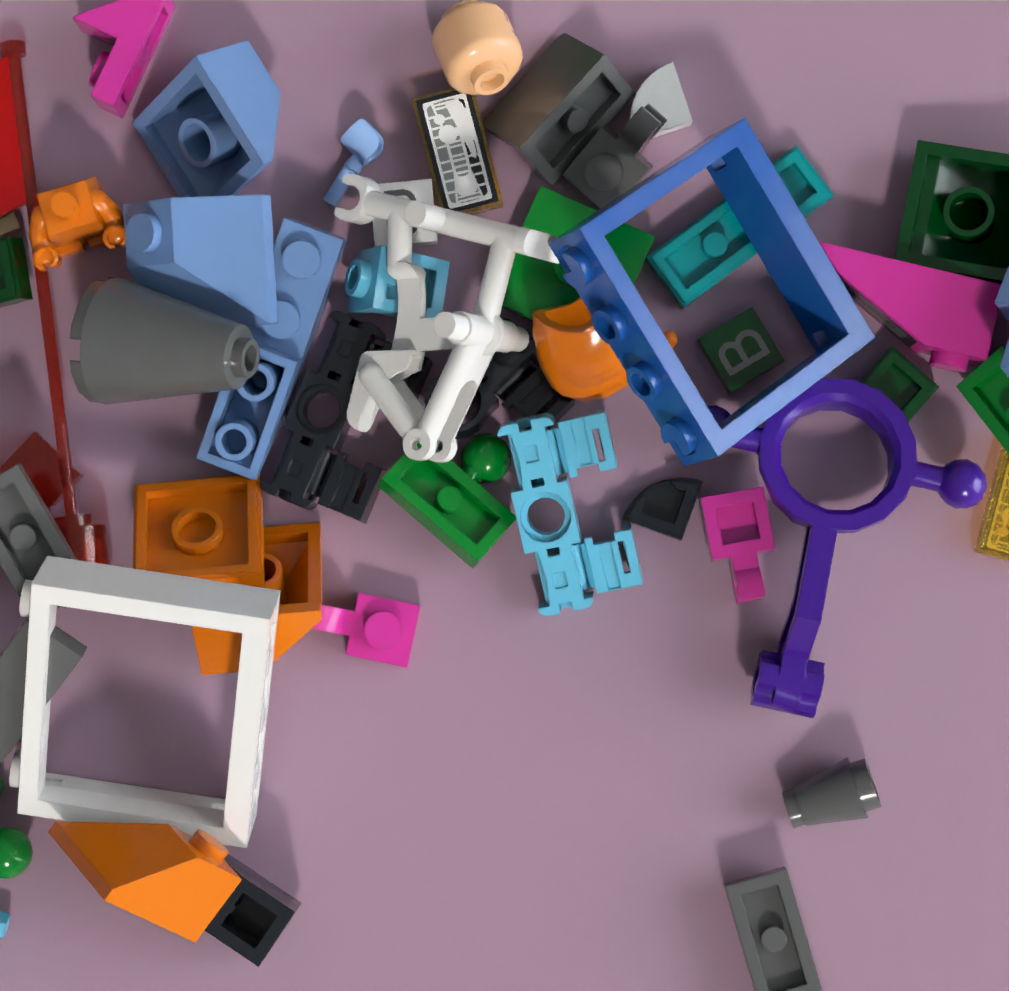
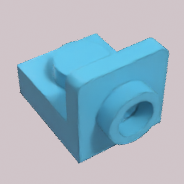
M381 245L359 251L355 259L350 263L345 277V291L350 296L348 303L349 313L364 315L374 312L397 318V280H394L387 273V246ZM412 253V263L421 266L426 272L425 318H433L438 313L443 312L450 261Z

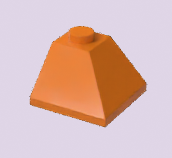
M320 522L264 527L265 588L281 590L273 663L322 620V530ZM192 626L201 675L235 673L239 671L242 633Z
M55 821L48 830V833L104 901L193 942L198 940L242 880L224 860L229 853L227 848L217 839L200 829H197L193 836L169 824Z

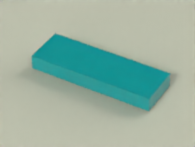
M797 145L772 163L804 218L808 217L834 196ZM723 199L648 255L645 261L683 310L758 253L727 201Z

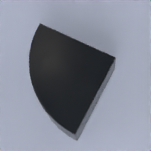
M678 477L657 482L647 487L632 500L621 520L682 541L703 481Z

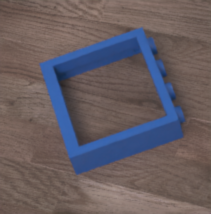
M746 118L710 135L548 243L565 271V274L562 275L563 278L572 287H575L592 315V323L597 334L611 346L626 371V378L630 388L640 399L644 400L661 428L660 432L664 444L670 443L683 466L718 457L875 338ZM704 168H707L816 351L719 424L604 237Z

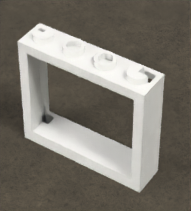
M47 556L34 580L25 579L19 605L20 616L29 617L22 743L21 750L17 749L14 753L9 776L10 787L19 788L17 814L69 822L169 824L193 836L197 829H200L223 845L247 848L257 816L281 590ZM57 606L242 633L226 799L46 772L51 699L46 704L50 635L56 626Z

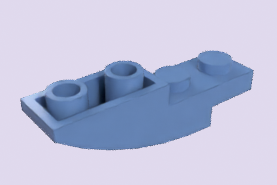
M290 217L283 218L274 244L278 324L248 327L253 339L259 345L260 359L255 374L248 378L241 388L219 391L196 457L197 459L255 481L258 479L318 331L330 297L327 294L346 244V238Z

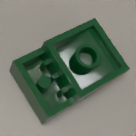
M918 140L894 259L1002 284L1009 267V154Z

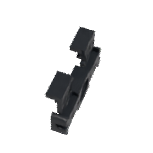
M334 311L329 317L338 324L317 373L306 370L284 422L283 428L292 433L271 484L260 480V487L264 492L304 509L312 510L320 504L366 524L380 491L378 484L387 471L366 462L364 469L345 462L348 455L341 452V448L351 427L347 420V408L360 357L366 351L391 350L393 343L386 341V335L376 325L366 321L360 322L349 314ZM376 338L385 343L383 346H380L373 342ZM426 356L424 357L421 371L412 374L407 384L417 399L433 364ZM320 394L334 395L340 405L339 417L335 423L325 428L312 426L307 416V408L311 400ZM329 448L339 451L338 455L328 452ZM366 473H369L370 475L358 504H355L353 502ZM310 494L319 497L318 503L308 500Z

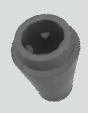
M847 757L793 786L792 789L782 792L784 804L794 828L803 825L810 826L868 818V811L881 807L879 795L865 758L850 763Z

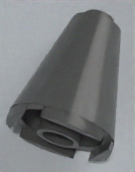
M108 277V281L96 280L89 285L78 302L71 324L70 339L81 340L80 361L70 360V367L78 392L89 402L116 404L235 390L241 388L247 379L255 374L260 359L259 345L253 339L251 331L246 325L128 279Z

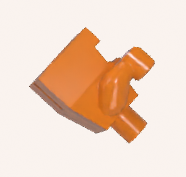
M96 176L35 194L38 206L31 213L29 240L34 251L32 256L33 264L40 271H48V267L58 268L61 266L63 258L86 252V244H89L91 249L107 246L112 251L118 250V246L126 247L122 212L119 206L105 194L102 182Z

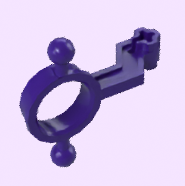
M821 378L768 418L763 428H755L731 446L732 448L755 452L758 455L759 472L773 504L793 523L806 528L794 595L779 638L777 653L762 650L759 653L750 692V705L808 718H814L816 715L824 684L825 663L808 660L822 620L837 533H855L883 522L906 499L911 486L938 492L944 503L955 509L969 508L977 505L983 499L987 489L986 474L977 463L968 459L953 460L946 463L943 467L918 462L916 439L904 413L882 391L854 379ZM717 405L707 406L718 424L730 416L727 410ZM820 410L843 411L862 419L878 434L887 453L888 477L882 491L870 503L851 510H828L806 501L790 485L781 465V442L785 432L799 418Z

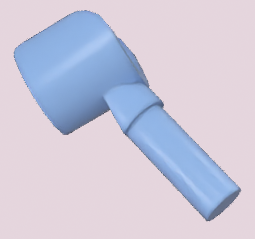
M364 119L357 120L340 139V142L350 151L352 156L344 163L343 168L323 200L334 207L338 205L350 186L342 183L343 175L359 174L363 166L374 161L384 149L383 137Z

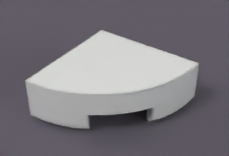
M673 62L652 73L636 93L630 112V119L641 106L645 107L647 104H650L667 119V122L654 137L691 126L693 120Z

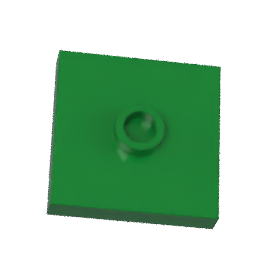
M540 186L522 227L559 237L597 210L544 186ZM623 223L604 237L634 285L655 236ZM516 253L502 308L533 321L532 314L534 311L570 304L579 297V294L575 287H572L563 278L562 275L565 274V271L560 263L557 264Z

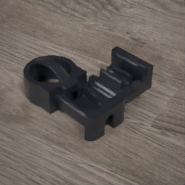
M503 318V319H502V320L510 321V322L514 323V322H513L512 320H510V319H507V318ZM529 339L528 346L523 351L494 353L484 374L487 380L482 379L470 405L471 407L480 398L481 403H479L478 412L472 420L460 426L455 439L470 437L481 429L486 419L499 407V399L495 395L503 401L501 406L506 411L513 406L523 417L537 415L555 399L557 402L546 412L554 416V425L575 405V399L562 396L551 387L540 367L535 342ZM531 360L539 367L537 370L529 363ZM440 376L432 381L426 391L425 407ZM554 425L546 426L547 430L551 429Z

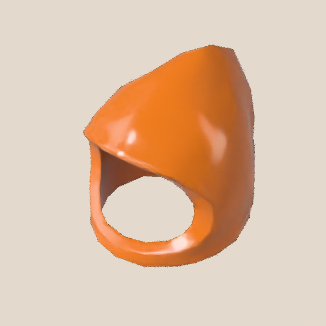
M580 296L570 304L538 309L533 312L532 333L537 358L551 387L559 394L578 401L588 402L607 398L629 385L625 369L611 346L597 334L592 323V315ZM666 331L663 334L673 349L678 342L677 336L674 331Z

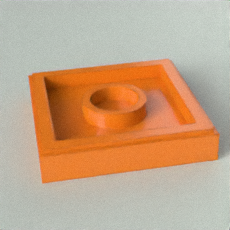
M242 475L134 485L133 568L265 588L261 476L259 475L256 481Z

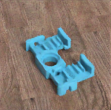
M606 408L598 409L593 414L558 421V428L547 430L546 426H551L555 423L554 416L549 413L504 422L497 433L498 437L508 435L519 486L512 487L510 493L524 554L535 552L546 600L539 602L537 610L543 616L560 614L561 609L566 607H573V610L590 607L593 602L594 591L584 593V589L589 587H595L596 594L643 584V574L632 524L622 525V530L614 531L615 539L594 543L593 537L589 536L584 537L585 542L580 543L582 535L568 476H557L569 473L570 478L577 477V468L598 464L600 471L617 468L618 461ZM593 429L598 431L603 457H605L604 460H599ZM540 498H551L562 506L565 519L560 527L553 531L539 530L531 524L528 517L530 505ZM619 541L623 542L627 565L630 568V571L627 572L624 571L618 545ZM555 551H560V553L557 554H549Z

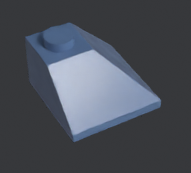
M246 40L196 55L141 112L132 124L178 197L237 195L273 161L281 92L250 42Z
M271 195L172 197L123 204L127 269L138 284L231 319L247 327L278 324Z

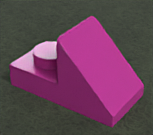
M116 0L72 18L83 33L113 46L110 53L103 51L99 55L89 77V86L93 87L90 96L100 109L122 119L124 118L176 8L172 0Z

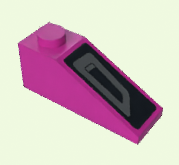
M818 241L853 301L911 350L930 355L929 365L943 370L963 373L966 372L967 365L976 366L987 360L999 310L995 300L1001 284Z

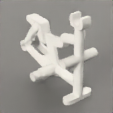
M352 173L343 175L342 183L356 187L359 190L360 200L358 205L351 210L336 207L334 215L340 220L359 225L371 222L373 217L387 220V273L394 280H397L398 314L391 350L366 351L361 355L347 408V420L354 429L360 432H367L371 428L380 408L403 439L402 445L406 456L418 461L429 459L439 463L448 462L456 454L457 441L455 437L494 353L520 352L529 343V335L524 328L518 327L510 321L502 320L500 317L515 254L518 253L558 264V259L548 245L558 236L442 208L421 201L381 193L379 185L370 178ZM413 227L490 246L475 310L469 313L463 311H455L453 313L440 312L433 318H425L426 272L421 266L412 263ZM452 350L428 404L424 408L404 379L421 371L426 353L423 351ZM418 441L422 445L420 449L417 447ZM440 442H442L443 448L441 451L438 450V444Z

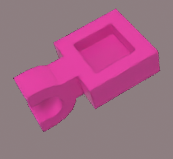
M764 487L701 497L699 502L710 560L715 562L730 559L736 604L762 599V596L766 594L757 554L770 552L775 549Z
M358 592L355 611L322 604V620L312 629L349 636L345 655L407 668L421 606Z

